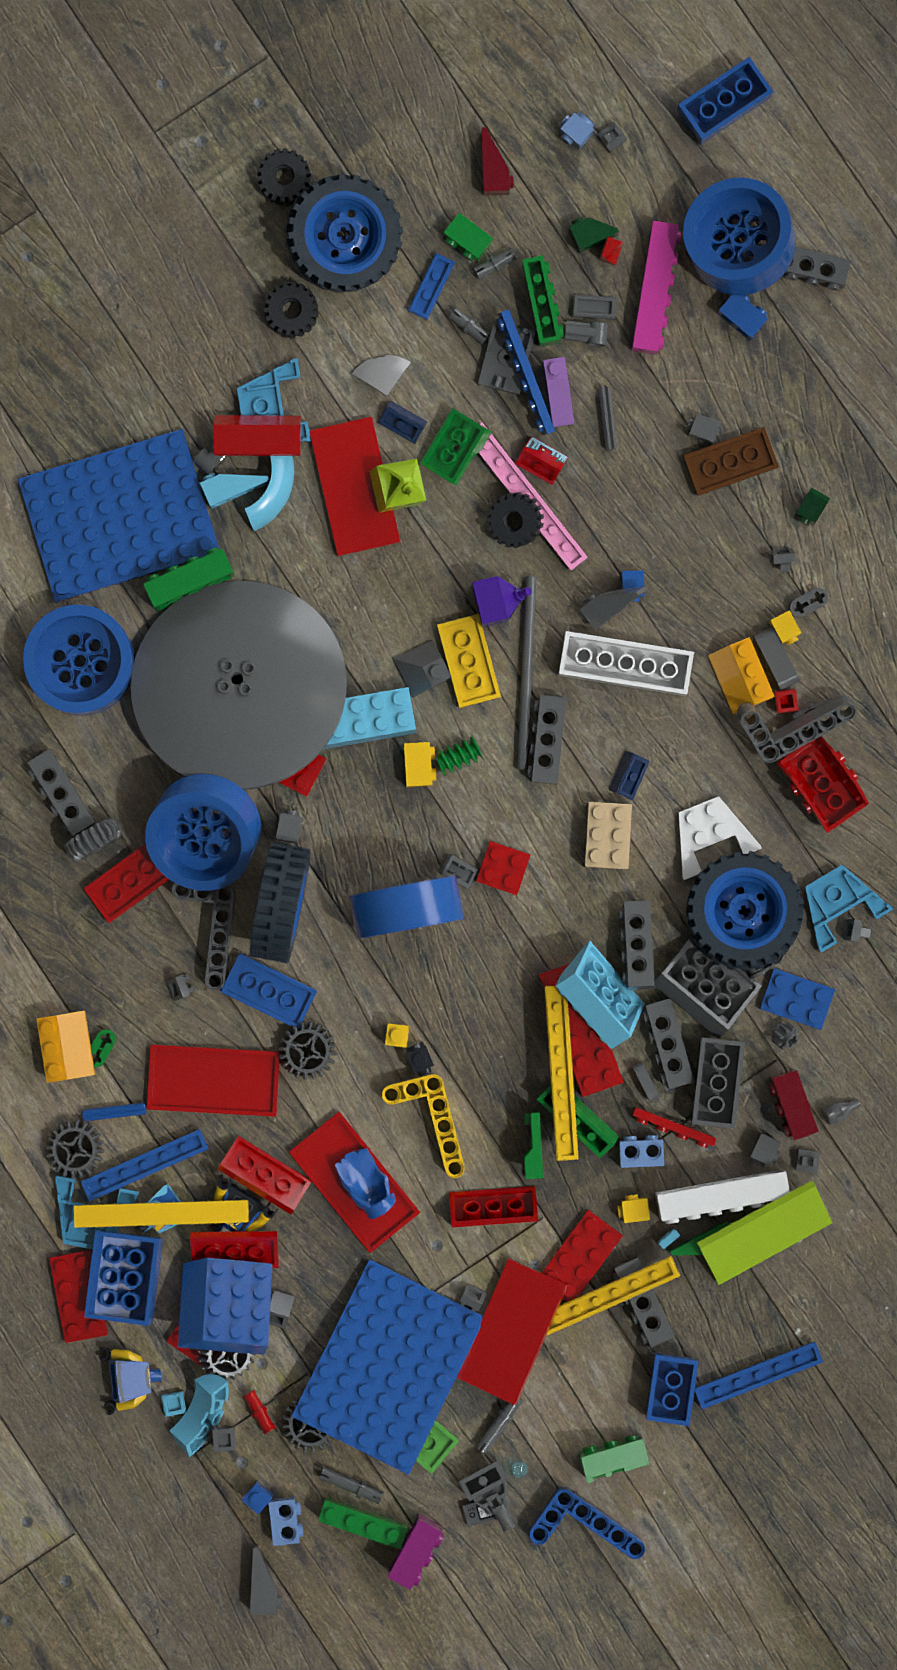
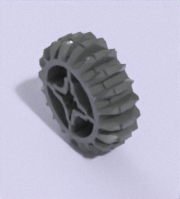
M108 818L76 835L64 846L67 855L73 862H79L119 839L122 834L118 824L112 818Z
M301 1022V1030H298L293 1025L292 1029L295 1033L291 1034L289 1031H286L285 1034L290 1038L288 1040L281 1038V1042L286 1043V1047H279V1050L285 1051V1054L279 1055V1058L287 1059L282 1066L286 1067L290 1064L291 1068L287 1072L290 1074L295 1069L297 1071L295 1078H298L300 1073H304L303 1080H307L308 1074H311L312 1080L316 1079L315 1072L317 1071L321 1077L324 1076L321 1069L324 1067L325 1070L330 1071V1067L326 1064L327 1062L334 1064L335 1060L330 1059V1055H337V1052L330 1050V1048L337 1046L336 1043L329 1044V1040L334 1038L333 1035L326 1038L325 1034L328 1032V1029L325 1028L321 1033L319 1031L321 1025L317 1024L316 1029H312V1022L308 1023V1028H305L304 1023ZM302 1033H312L306 1044L293 1041ZM318 1036L325 1044L326 1055L318 1052L315 1048ZM311 1040H313L311 1050L318 1054V1056L314 1054L311 1056L309 1054V1057H306L303 1062L305 1052L297 1046L307 1047V1045H310ZM290 1047L301 1054L298 1066L291 1058ZM310 1058L323 1061L316 1068L304 1069Z
M68 1120L66 1122L67 1128L62 1123L59 1124L61 1132L53 1129L52 1133L56 1137L49 1136L47 1139L53 1142V1145H46V1149H52V1153L46 1154V1157L50 1158L53 1156L55 1159L49 1163L50 1166L57 1163L59 1166L56 1167L55 1171L59 1172L63 1168L62 1176L64 1177L67 1176L68 1171H71V1178H75L76 1172H78L80 1178L84 1177L83 1170L90 1175L92 1173L90 1166L94 1169L98 1168L94 1161L101 1162L103 1160L97 1154L105 1152L104 1149H98V1145L104 1144L103 1140L96 1141V1138L101 1135L100 1132L93 1135L92 1132L95 1130V1127L92 1126L87 1130L88 1122L86 1121L82 1127H79V1120H75L74 1126ZM78 1131V1135L73 1142L61 1140V1137L67 1132ZM84 1135L92 1143V1152L83 1146ZM78 1142L80 1146L78 1148L82 1152H77L73 1155L71 1153L72 1150L68 1146H74ZM58 1146L65 1149L68 1154L66 1164L58 1154ZM77 1156L90 1159L83 1166L72 1167Z
M198 1349V1352L201 1354L198 1356V1360L202 1362L201 1367L207 1369L206 1373L219 1375L227 1380L228 1376L235 1380V1374L237 1373L243 1377L242 1370L249 1371L250 1368L247 1364L254 1363L251 1356L256 1355L241 1353L240 1357L236 1359L238 1354L236 1352H229L231 1356L229 1358L225 1351L212 1352V1350ZM223 1362H229L231 1365H228V1366H218V1365H216V1364H218V1363L221 1364V1363H223Z
M292 1400L291 1404L294 1409L287 1406L285 1410L290 1415H283L282 1419L288 1421V1423L282 1424V1428H289V1430L284 1432V1436L292 1435L288 1443L291 1444L296 1440L295 1449H298L302 1444L304 1445L303 1452H306L308 1446H311L312 1453H315V1446L317 1445L319 1450L323 1451L324 1446L322 1443H325L328 1447L331 1446L328 1438L336 1440V1438L324 1434V1432L316 1428L307 1427L305 1429L307 1424L304 1422L297 1432L295 1431L292 1414L298 1403ZM307 1432H312L320 1439L306 1440L301 1436Z

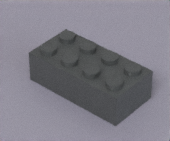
M700 1037L691 1124L735 1129L745 1042Z

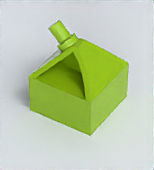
M417 459L379 465L369 471L379 513L418 506L427 501Z

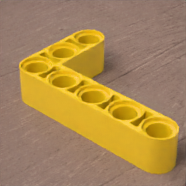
M429 1074L386 1086L382 1091V1098L384 1102L390 1105L427 1096L445 1171L449 1177H460L465 1170L442 1078L437 1074ZM430 1078H437L439 1080L440 1086L438 1089L431 1090L428 1088L427 1082ZM415 1083L418 1085L419 1091L416 1095H409L407 1093L406 1087L408 1084ZM390 1088L395 1089L398 1093V1097L393 1101L388 1100L385 1096L386 1091ZM442 1099L445 1102L444 1109L441 1111L435 1110L432 1106L434 1100ZM441 1120L449 1121L450 1129L448 1131L442 1132L439 1130L438 1123ZM452 1141L455 1143L456 1148L452 1153L444 1151L443 1145L445 1142ZM452 1162H458L461 1165L459 1173L453 1174L449 1171L448 1167Z

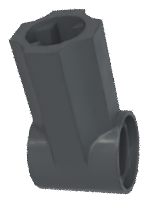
M567 321L564 340L585 342L590 346L605 347L609 325L602 322L582 323Z
M213 442L209 447L201 450L193 461L207 475H210L221 465V461L226 456H214Z

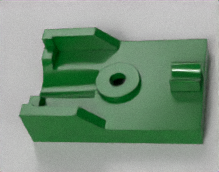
M452 408L420 464L457 486L471 460L482 450L492 431L470 419L461 411ZM458 445L459 448L455 451L454 446Z
M532 1111L524 1114V1125H530L531 1136H529L530 1149L524 1154V1171L526 1179L543 1178L540 1114L538 1111Z

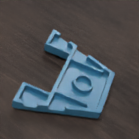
M295 358L273 369V371L238 387L237 392L241 415L284 416L279 382L301 378L298 359ZM301 422V441L311 442L308 422Z
M843 865L838 866L805 886L820 953L838 943L827 923L859 903L865 901L875 920L893 910L888 903L882 900Z
M56 1175L63 1244L93 1249L96 1230L118 1232L121 1226L74 1228V1205L88 1204L72 1201L76 1179ZM120 1188L117 1204H133L139 1195V1191Z

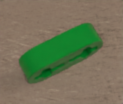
M105 1029L100 1031L91 1045L92 1054H96L99 1049L102 1050L99 1055L102 1060L93 1064L94 1068L104 1065L116 1044L117 1036L112 1030ZM109 1033L112 1042L106 1043L103 1048L101 1047L103 1043L101 1036Z

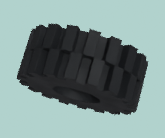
M283 148V151L276 149L273 150L274 153H268L266 158L260 162V167L257 169L258 186L262 195L267 197L271 203L275 202L279 206L281 204L290 206V203H293L302 191L310 186L311 173L307 161L304 160L301 154L298 155L296 151L292 150L290 152ZM281 169H287L292 173V180L287 185H281L276 181V173Z
M284 282L282 283L283 285H277L273 291L269 292L268 298L265 300V317L269 327L277 335L280 334L284 338L288 336L291 339L296 338L295 336L302 337L304 333H309L312 330V326H315L317 322V300L309 288H305V285H298L296 282L291 284ZM287 302H295L299 305L300 311L296 317L288 318L284 315L283 307Z
M521 492L509 493L492 503L493 507L488 510L490 516L486 519V522H490L487 528L488 531L492 530V538H497V543L500 545L505 544V547L518 548L533 542L535 537L541 533L539 530L544 525V523H541V519H544V514H540L541 506H537L535 504L537 501L534 498L530 499V495L521 494ZM511 512H517L522 517V525L517 529L511 528L507 523V517Z

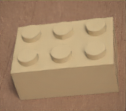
M588 802L584 867L628 870L632 804Z

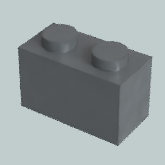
M286 810L285 814L280 813L276 835L277 840L299 844L303 817L299 816V812Z

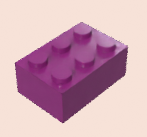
M419 1513L388 1570L387 1578L411 1590L413 1585L417 1587L423 1576V1571H421L423 1566H429L433 1558V1548H438L444 1538L442 1526Z

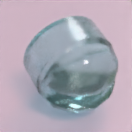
M513 1461L511 1463L514 1479L526 1476L528 1467L524 1462Z

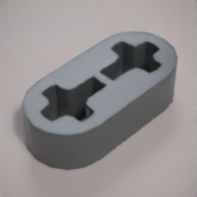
M816 588L794 599L789 605L792 616L801 618L823 607L828 601V594L824 589ZM817 592L818 595L822 594L824 596L821 599V604L818 601L810 603L809 600L815 597L814 593ZM796 602L799 605L807 603L808 606L802 609L803 613L800 614L799 611H794Z
M640 1062L632 1066L649 1102L652 1103L660 1099L643 1063Z

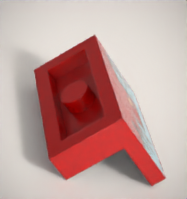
M531 436L515 464L553 485L568 456Z

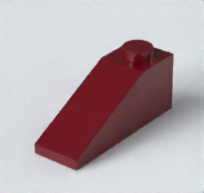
M481 127L484 196L509 195L510 188H514L513 175H509V168L486 127Z

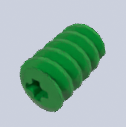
M471 736L470 744L463 739L462 747L457 743H454V750L446 746L445 754L439 749L436 759L443 776H446V769L454 773L455 765L461 770L463 762L469 767L470 759L478 763V756L482 759L483 757L475 738Z

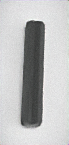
M603 386L599 388L605 449L614 450L617 448L611 388Z

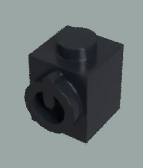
M423 1041L405 1048L414 1074L419 1073L421 1076L432 1071L430 1067L434 1066V1063Z

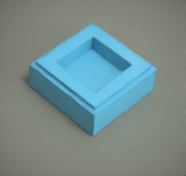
M672 1228L658 1240V1243L665 1249L680 1235Z
M183 1391L161 1395L165 1417L186 1413L187 1409Z

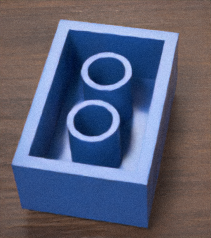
M654 1352L645 1412L646 1420L690 1426L699 1363L697 1358Z

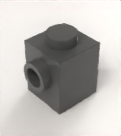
M759 1133L749 1154L753 1158L752 1163L764 1167L765 1164L768 1166L771 1163L775 1164L780 1155V1152L777 1150L781 1142Z

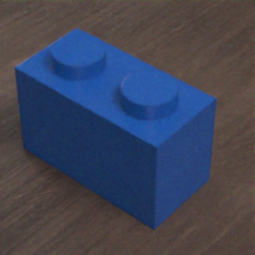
M731 295L717 313L749 341L753 339L768 320V317H766L767 313L759 306L754 307L747 295Z

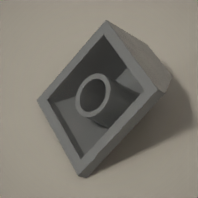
M433 640L394 659L413 698L451 679V675Z

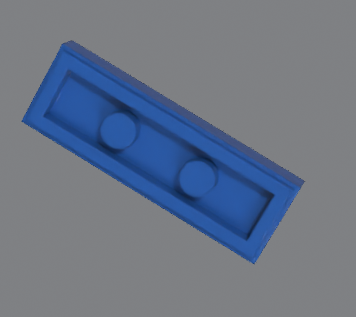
M435 253L408 312L428 320L455 265L454 261Z

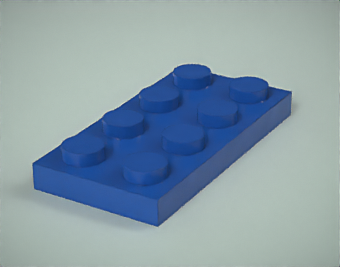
M239 953L221 992L290 1026L295 1025L299 1030L300 1023L303 1022L317 990Z

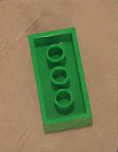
M218 547L210 549L206 552V556L200 559L198 556L190 558L186 561L187 564L180 568L178 565L170 567L166 570L167 573L162 576L155 574L148 577L144 587L155 610L160 611L171 606L186 595L194 594L204 587L222 583L235 577L223 548L218 550Z

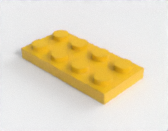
M479 614L438 624L437 627L459 709L501 698Z

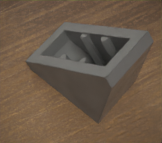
M449 854L439 874L445 877L456 876L458 884L469 889L479 870Z

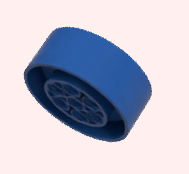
M731 178L711 185L693 201L684 221V243L693 268L708 286L719 292L731 295H748L762 291L773 285L783 276L793 259L796 237L788 207L778 192L761 181L750 178ZM732 219L739 220L736 224H729ZM752 222H760L756 227L750 226ZM719 235L725 236L721 241L715 240ZM739 238H746L743 243H736ZM761 240L767 241V243L763 246L757 245V243ZM725 254L732 255L731 258L727 260L722 259V257ZM748 256L753 257L750 262L743 261Z
M68 605L55 609L37 622L26 640L23 653L26 678L33 691L41 700L62 713L74 716H88L103 712L115 705L124 696L131 684L135 661L131 640L113 617L98 608L87 605ZM73 635H77L80 638V643L77 646H70L69 639ZM98 640L101 642V648L95 652L91 651V642ZM57 651L65 653V658L61 662H56L54 659ZM78 656L86 658V663L83 667L75 665V660ZM100 661L107 663V668L104 672L96 670V664ZM65 671L70 672V681L66 683L61 682L60 675ZM87 676L91 677V686L88 688L82 687L81 680Z
M211 774L189 775L175 781L162 793L147 822L145 831L146 847L154 865L172 882L193 890H216L230 885L246 870L260 839L261 820L254 802L237 784L223 777ZM213 810L219 811L220 814L215 813ZM224 828H228L231 832L225 831Z
M456 876L349 896L357 939L464 919Z

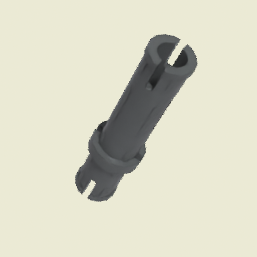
M519 1398L517 1405L506 1402L504 1407L498 1410V1416L475 1447L487 1455L508 1422H512L514 1413L524 1401Z
M324 1466L319 1477L320 1480L357 1494L356 1497L358 1498L364 1497L377 1504L380 1503L384 1491L367 1485L365 1481H357Z

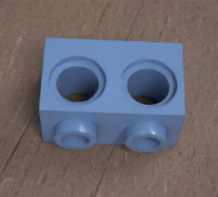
M646 1135L645 1140H637L636 1136H624V1140L619 1141L621 1168L664 1166L663 1139H658V1135ZM630 1145L635 1146L637 1150L636 1155L631 1158L625 1155V1148ZM649 1145H656L658 1147V1153L653 1157L648 1156L646 1153Z
M295 1496L271 1499L269 1502L273 1546L299 1543L300 1537H304L302 1523L298 1524L297 1516L301 1515L300 1502H296ZM288 1505L291 1508V1513L289 1515H282L279 1511L280 1506ZM284 1527H291L294 1534L290 1537L284 1536L282 1534Z

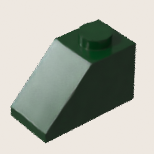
M583 217L577 218L569 226V232L579 253L606 242L608 237L614 238L619 234L617 227L590 217L583 219Z
M811 488L795 514L798 517L797 520L806 526H809V524L814 525L830 498Z

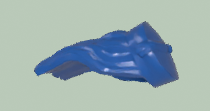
M367 1148L359 1149L357 1152H349L344 1155V1158L340 1159V1162L335 1164L342 1185L355 1204L365 1211L368 1219H375L384 1215L392 1208L396 1198L393 1193H390L389 1180L378 1169Z

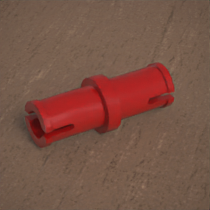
M253 1390L243 1396L253 1413L251 1414L252 1418L257 1420L264 1432L263 1434L265 1435L275 1429L276 1426H274L267 1413L268 1409L266 1406H263L256 1391Z

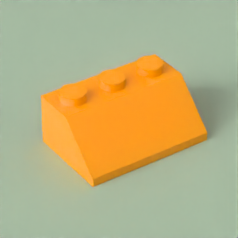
M750 637L708 655L733 715L737 713L739 706L744 703H751L756 706L775 697Z
M85 1011L36 1019L47 1083L95 1075Z

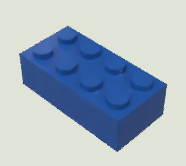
M749 56L679 103L677 111L699 144L702 145L769 100L773 95V90Z

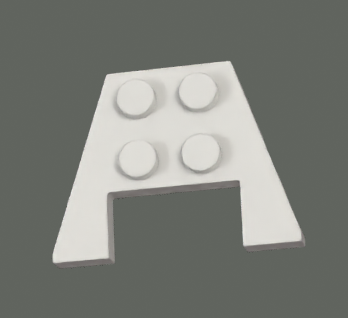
M719 796L678 813L683 880L702 872L694 851L729 837H736L742 854L762 849L761 845Z

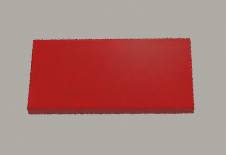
M367 417L310 430L338 557L401 543L394 510L379 513L369 471L376 466L383 465L373 418Z
M150 1045L147 1110L277 1117L280 1052Z
M340 1111L289 1151L291 1156L369 1253L373 1252L421 1213ZM367 1148L378 1169L387 1176L390 1193L395 1195L396 1201L392 1208L384 1215L375 1219H368L365 1211L355 1204L342 1185L335 1164L340 1162V1159L344 1158V1155L349 1152H357L359 1149Z
M508 1258L481 1320V1328L457 1378L513 1405H517L568 1285Z

